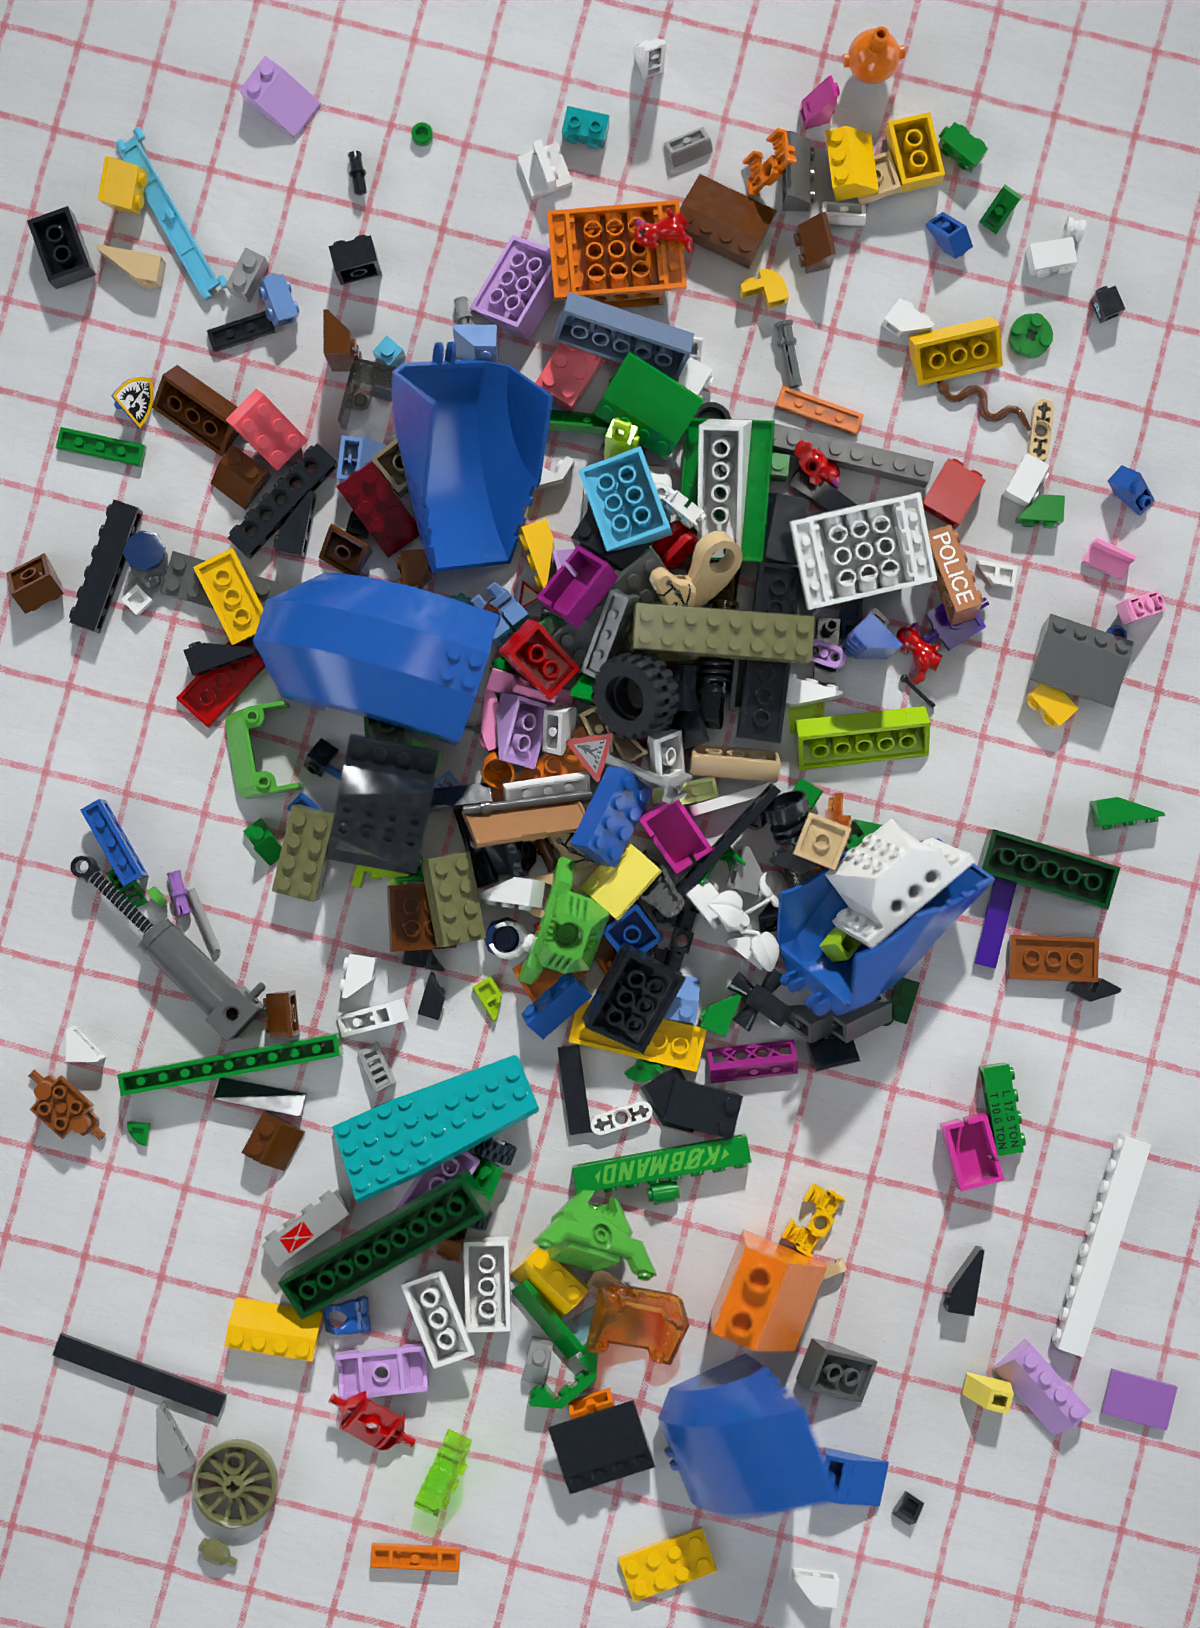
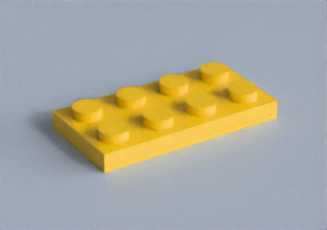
M230 548L194 566L193 568L232 646H236L255 636L264 608L235 550Z
M702 1526L618 1557L634 1602L717 1571Z

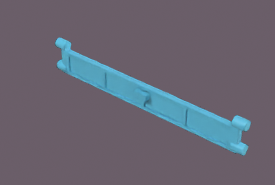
M140 127L133 130L135 135L126 143L122 139L115 143L118 147L117 149L125 162L138 165L147 171L148 184L144 189V196L204 301H207L212 297L210 291L219 285L222 289L227 288L225 286L227 279L224 275L216 278L140 142L146 139Z

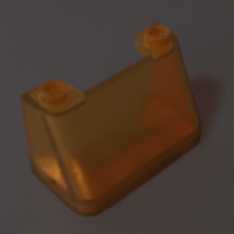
M612 1282L602 1283L598 1291L587 1337L588 1352L603 1354L608 1350L609 1343L647 1349L653 1362L671 1365L690 1326L684 1303L679 1296L669 1292Z

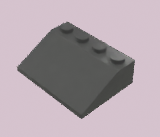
M1050 614L1041 628L1029 680L1113 708L1130 662L1134 642Z

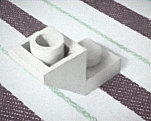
M568 456L565 457L564 461L560 459L554 470L557 472L556 474L543 467L541 482L538 488H534V491L563 484L574 466V459Z

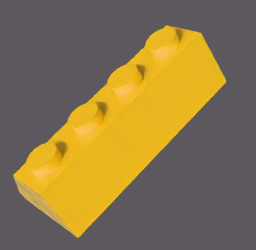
M993 317L908 336L910 359L919 386L1003 366L1000 325Z
M236 1297L228 1323L224 1347L312 1362L317 1353L324 1311H317L301 1320L293 1306Z

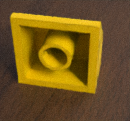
M105 156L97 200L115 211L140 215L141 209L144 206V189L148 184L147 171L138 165Z

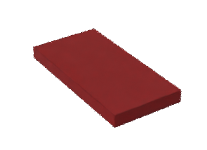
M230 640L225 644L232 646ZM242 642V643L236 645V646H239V647H247V648H250V647H249L246 643H244V642ZM257 655L195 677L176 699L205 726L210 728L266 666L263 659Z

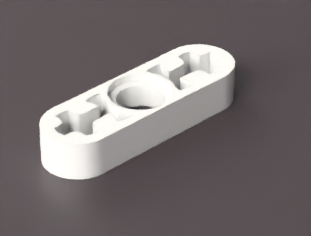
M641 1100L597 1114L591 1120V1129L597 1135H604L647 1121L652 1116V1107L647 1101ZM640 1105L649 1109L645 1117L637 1114L634 1115L636 1120L631 1121L629 1108H633V1112L638 1111ZM622 1111L628 1115L626 1123L619 1124L616 1122L615 1115L618 1112ZM607 1115H612V1122L615 1127L611 1128L609 1123L604 1125V1130H600L599 1127L595 1128L594 1125L597 1124V1119L605 1122L609 1120Z

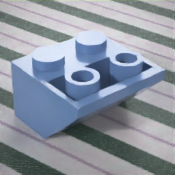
M341 435L336 477L338 482H342L366 463L372 461L371 458L387 445L362 437Z

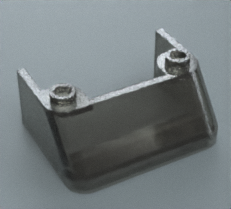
M364 359L356 360L352 364L337 420L342 429H347L351 409L357 411L366 410L371 404L372 397L392 401V373L397 367Z

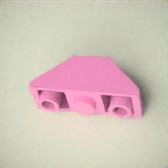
M1158 590L1124 600L1115 605L1123 626L1165 611L1164 599Z

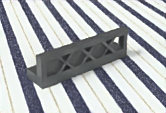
M610 589L581 672L595 678L603 663L619 656L633 619V607L636 603H639L640 596L636 594L626 595L615 589Z

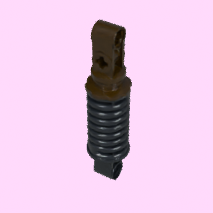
M741 565L732 580L727 584L730 588L726 589L725 593L721 590L719 594L709 601L710 609L737 611L739 602H736ZM698 656L700 661L697 663L699 669L697 670L696 693L701 695L700 709L705 726L708 729L721 730L724 722L725 698L730 697L732 678L726 676H732L733 669L731 668H733L734 660Z

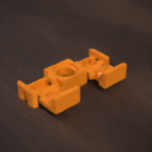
M777 128L766 138V141L772 143L774 146L773 150L776 151L763 164L762 152L754 150L743 160V164L749 165L750 176L752 177L747 178L749 195L759 197V192L764 186L774 184L783 175V170L790 163L796 164V156L793 155L795 147L788 144L787 131Z

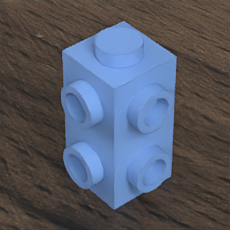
M275 273L266 275L258 288L260 299L265 302L267 307V318L269 321H272L274 328L295 322L299 314L298 304L296 301H293L291 296L292 290L289 281L285 280L283 274L276 276Z

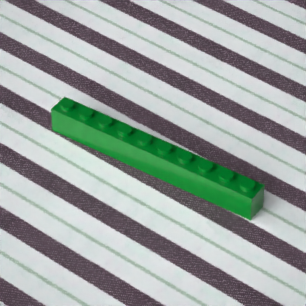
M340 1032L126 1071L117 1074L120 1095L125 1096L341 1056L344 1053Z

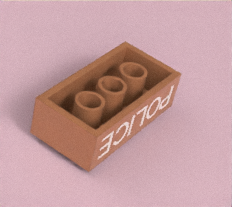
M951 524L929 531L928 535L937 580L934 583L951 626L976 618L983 603V597L980 590L975 588V576L972 570H968L966 564L968 562L967 555L959 547L960 538L957 531H953Z

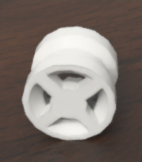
M1068 217L1064 225L1062 238L1073 237L1076 242H1080L1085 231L1086 220L1075 221L1073 218Z

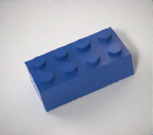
M608 766L570 844L595 863L615 868L653 790L626 768Z

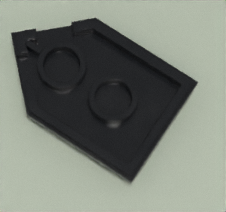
M673 1067L640 1087L663 1126L693 1133L694 1129L663 1120L674 1077L686 1080L680 1068Z

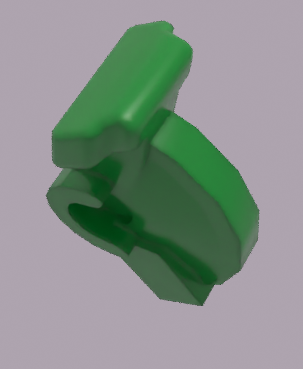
M637 1059L635 1064L628 1068L624 1074L633 1081L646 1082L651 1080L656 1075V1072L664 1073V1067L660 1063Z

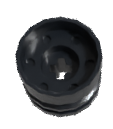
M794 790L777 795L763 810L767 823L771 825L770 832L773 834L774 842L777 845L797 843L808 813L811 812L808 811L810 804L804 791Z

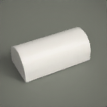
M822 201L821 212H826L830 225L865 226L866 204Z

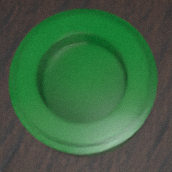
M424 122L413 126L411 135L414 143L418 146L429 145L433 140L431 126Z

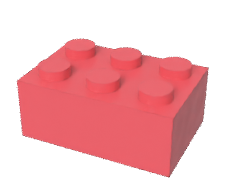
M560 343L535 383L553 396L552 401L567 411L573 412L606 358Z
M255 389L226 419L245 441L276 471L308 441L258 389Z

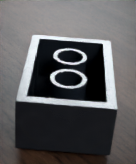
M68 206L27 220L47 279L55 289L96 275L75 214Z

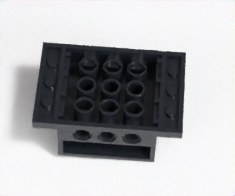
M350 733L326 859L414 875L418 867L431 805L439 751Z

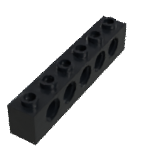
M318 443L307 448L300 462L296 461L289 468V473L284 478L281 477L274 484L275 488L260 498V504L245 514V520L230 530L228 539L251 559L282 527L308 491L312 490L315 492L338 467L337 461ZM311 464H316V471L308 473L307 467ZM295 480L302 481V485L298 489L292 488V483ZM280 496H287V501L284 504H277V499ZM266 511H271L272 517L267 521L262 520V515ZM251 527L257 528V533L254 536L247 535V531Z

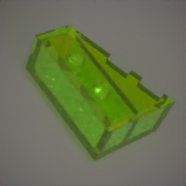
M451 1429L447 1430L443 1443L436 1453V1457L418 1491L413 1506L436 1517L441 1509L446 1510L451 1498L448 1494L449 1492H455L459 1480L456 1478L458 1474L463 1476L468 1465L465 1459L472 1442L471 1439Z

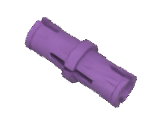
M181 870L167 873L172 891L170 897L174 899L177 916L191 913L186 896L187 889L184 888Z

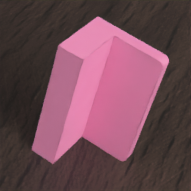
M1096 538L1090 543L1082 562L1122 580L1130 563L1135 561L1137 556Z

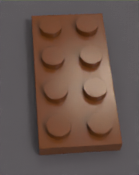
M1010 935L1009 979L1098 982L1099 938Z

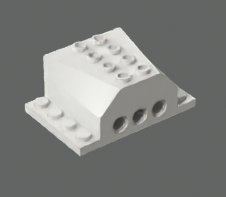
M920 492L829 511L789 522L807 610L937 580Z
M891 818L874 833L867 835L859 846L850 849L846 856L838 862L835 870L830 869L825 873V876L848 906L847 909L841 910L832 922L837 928L845 931L848 935L873 948L974 863L975 860L971 854L932 837L921 843L906 833Z

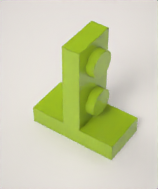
M357 865L351 885L362 888L367 872H370L369 877L381 880L382 876L391 878L390 883L396 885H403V882H395V877L411 875Z

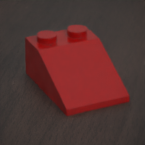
M529 619L498 650L507 662L548 700H551L580 669L539 622Z

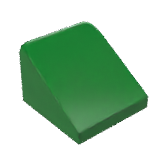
M802 778L799 779L792 790H801L806 793L811 810L823 793L822 790Z

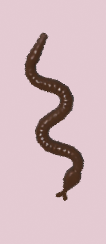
M943 380L937 382L939 392L953 403L960 402L971 394H977L979 396L981 416L987 421L997 422L1009 413H1015L1027 431H1031L1025 413L1017 406L1009 405L995 414L990 413L988 410V395L983 388L977 385L968 386L957 395H952L948 384Z

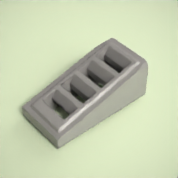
M378 1042L357 1051L375 1092L396 1082ZM376 1050V1055L366 1059V1054ZM378 1058L380 1059V1063L370 1067V1062ZM383 1066L384 1070L374 1075L373 1071ZM387 1075V1079L379 1083L377 1082L378 1078Z

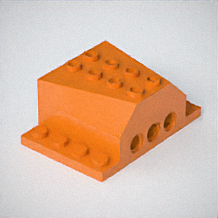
M679 200L547 211L554 300H566L568 292H572L621 309L663 305L664 291L686 290L684 249L681 242L660 238L658 241L661 245H656V248L640 246L634 240L637 218L646 223H657L664 217H667V208L669 207L674 215L680 212Z

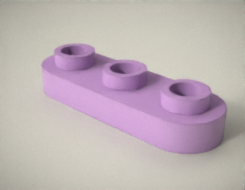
M813 638V649L819 648L818 654H812L813 662L833 669L840 668L845 664L847 655L842 648ZM838 654L839 660L834 662L833 656Z

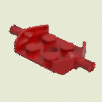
M366 1391L351 1396L347 1400H343L335 1394H332L329 1403L337 1406L341 1413L339 1429L379 1451H388L394 1445H399L400 1442L408 1445L410 1448L414 1446L416 1439L404 1432L406 1413H403L402 1417L366 1398ZM373 1423L376 1424L377 1427L368 1428L366 1425Z

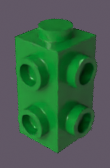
M956 122L950 128L946 126L938 136L940 138L938 146L941 153L951 157L962 170H967L970 173L984 158L988 150L981 139L973 137L965 126L959 125Z

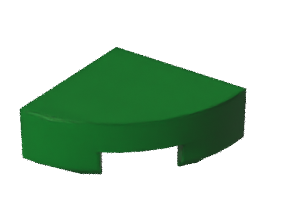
M128 1121L127 1129L132 1138L138 1144L148 1146L151 1123Z

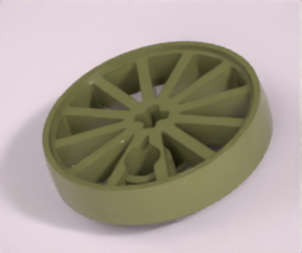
M243 1439L227 1440L211 1448L199 1461L192 1479V1492L198 1509L208 1520L226 1528H242L260 1520L272 1506L278 1489L277 1468L269 1453L258 1444ZM231 1448H241L242 1450L231 1451ZM220 1450H223L225 1454L223 1464L213 1455ZM247 1450H249L258 1457L242 1472L246 1463ZM230 1458H238L240 1461V1465H233L230 1461ZM206 1461L210 1462L220 1474L203 1470ZM260 1461L266 1464L268 1470L247 1476ZM270 1477L272 1488L252 1482ZM204 1478L219 1484L201 1489L200 1479ZM250 1491L268 1495L269 1500L263 1505ZM214 1492H223L211 1505H208L203 1497ZM228 1497L225 1515L223 1516L214 1511L219 1503ZM244 1498L247 1499L258 1510V1512L249 1516ZM234 1499L238 1503L241 1518H230Z

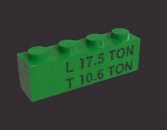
M1006 1062L979 1066L986 1113L998 1156L1024 1152L1023 1146H1026V1139L1024 1133L1020 1131L1019 1124H1022V1116L1016 1107L1019 1097L1017 1090L1013 1089L1012 1080H1015L1013 1067H1010Z

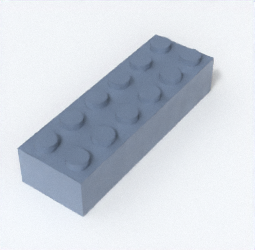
M568 292L556 324L553 341L619 363H623L627 354L631 352L671 379L678 381L691 353L694 333Z

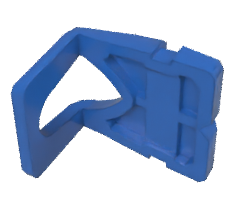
M365 1295L339 1304L331 1303L323 1308L325 1331L328 1333L344 1335L358 1334V1332L365 1333L371 1330L370 1316L368 1315L369 1302L368 1297ZM339 1311L347 1318L339 1328H336L329 1321V1312Z

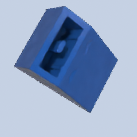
M824 1447L822 1456L839 1497L838 1500L832 1501V1503L880 1506L889 1461Z

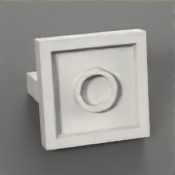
M541 139L533 142V151L517 156L532 199L573 185L558 142L543 146Z

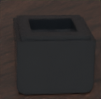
M905 1491L893 1508L892 1514L908 1525L915 1524L924 1503Z

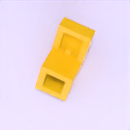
M760 269L757 275L758 279L748 278L740 284L739 293L741 299L762 293L766 309L788 303L789 294L785 281L773 270Z

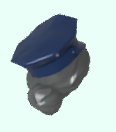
M142 530L128 538L123 555L131 567L132 574L141 580L142 585L155 589L160 585L161 576L166 573L168 555L165 551L166 547L158 534Z

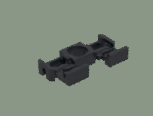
M686 906L682 908L683 911H680L674 917H665V920L661 922L657 920V922L665 924V922L672 923L671 926L674 927L668 948L665 947L663 950L657 948L658 945H655L648 950V955L652 956L654 948H656L653 958L681 975L683 973L679 971L685 953L689 954L695 934L691 931L696 914H700L698 910ZM680 934L687 937V943L683 947L677 946L675 942L676 937Z

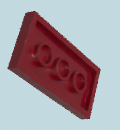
M369 461L336 485L339 492L388 558L419 536L415 520L372 461Z

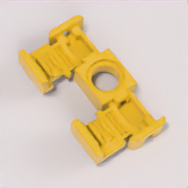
M812 1182L803 1197V1201L809 1202L810 1200L815 1203L814 1207H816L815 1212L806 1225L808 1230L805 1229V1226L800 1227L796 1225V1221L791 1218L781 1234L784 1239L786 1238L794 1243L798 1251L808 1257H813L811 1252L820 1237L825 1238L835 1221L832 1216L841 1201L846 1202V1199L834 1190H825ZM818 1217L826 1219L827 1224L823 1229H818L814 1226V1222Z

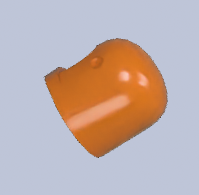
M499 751L489 753L482 763L484 782L493 788L503 789V784L500 782L509 777L510 779L506 783H511L514 780L513 763L499 760Z

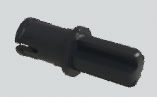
M354 151L348 153L350 163L349 176L352 177L354 193L362 196L367 193L365 182L366 170L363 169L362 153L356 151L355 156Z

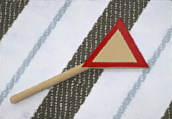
M522 580L519 604L525 609L539 601L536 597L540 592L524 580Z

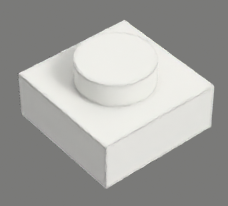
M139 585L133 587L121 599L137 616L154 602Z

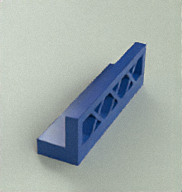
M98 799L80 809L123 886H127L137 879H144L149 876L106 800Z

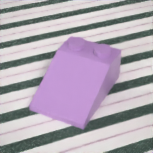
M264 56L239 89L245 102L295 138L321 105L320 101L267 56Z
M501 694L496 714L499 760L535 769L543 740L544 709L551 707L550 705L518 695Z

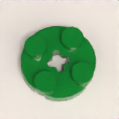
M1040 313L1022 315L1015 320L1010 328L1008 335L1009 345L1018 355L1021 354L1030 359L1039 357L1046 352L1053 342L1052 327ZM1028 331L1035 333L1034 341L1030 338L1026 339L1025 336L1028 334Z

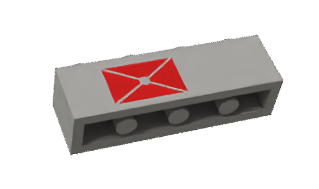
M328 1190L319 1197L320 1202L315 1206L312 1203L301 1210L302 1215L295 1219L293 1216L283 1223L285 1228L277 1232L275 1229L264 1237L267 1241L262 1247L277 1267L352 1212L338 1190H335L333 1193Z

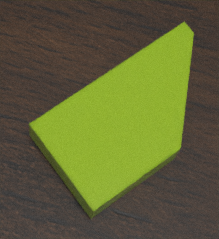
M489 976L472 988L494 1022L497 1020L502 992L492 976Z

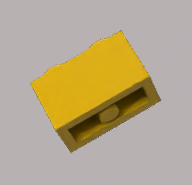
M1040 683L1025 696L1028 699V705L1034 711L1038 710L1043 715L1042 720L1049 727L1053 726L1056 728L1061 726L1079 709L1063 691Z

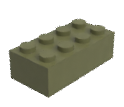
M301 804L291 806L272 887L273 892L311 902L320 899L329 859H326L334 813Z
M470 852L422 860V872L437 948L486 939Z

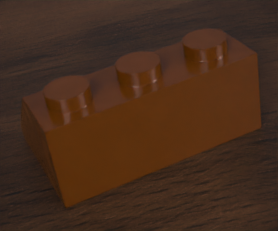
M323 309V354L332 372L358 371V364H362V352L359 351L356 338L352 337L351 332L328 309Z

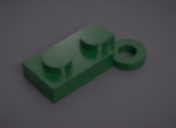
M903 977L895 984L890 999L892 1003V1021L882 1026H889L893 1021L907 1025L920 985L919 982Z

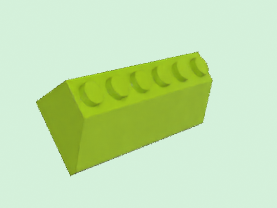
M920 706L795 720L799 770L929 756L930 719L926 707Z

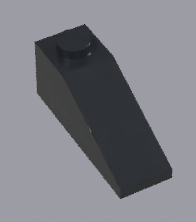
M308 491L280 528L279 535H275L274 547H276V551L279 554L305 559L317 498L314 491Z
M201 641L188 645L189 648L183 650L191 674L195 677L258 655L257 651L253 648L201 643Z
M975 1246L947 1285V1290L943 1291L941 1302L947 1312L974 1317L985 1252L981 1246Z

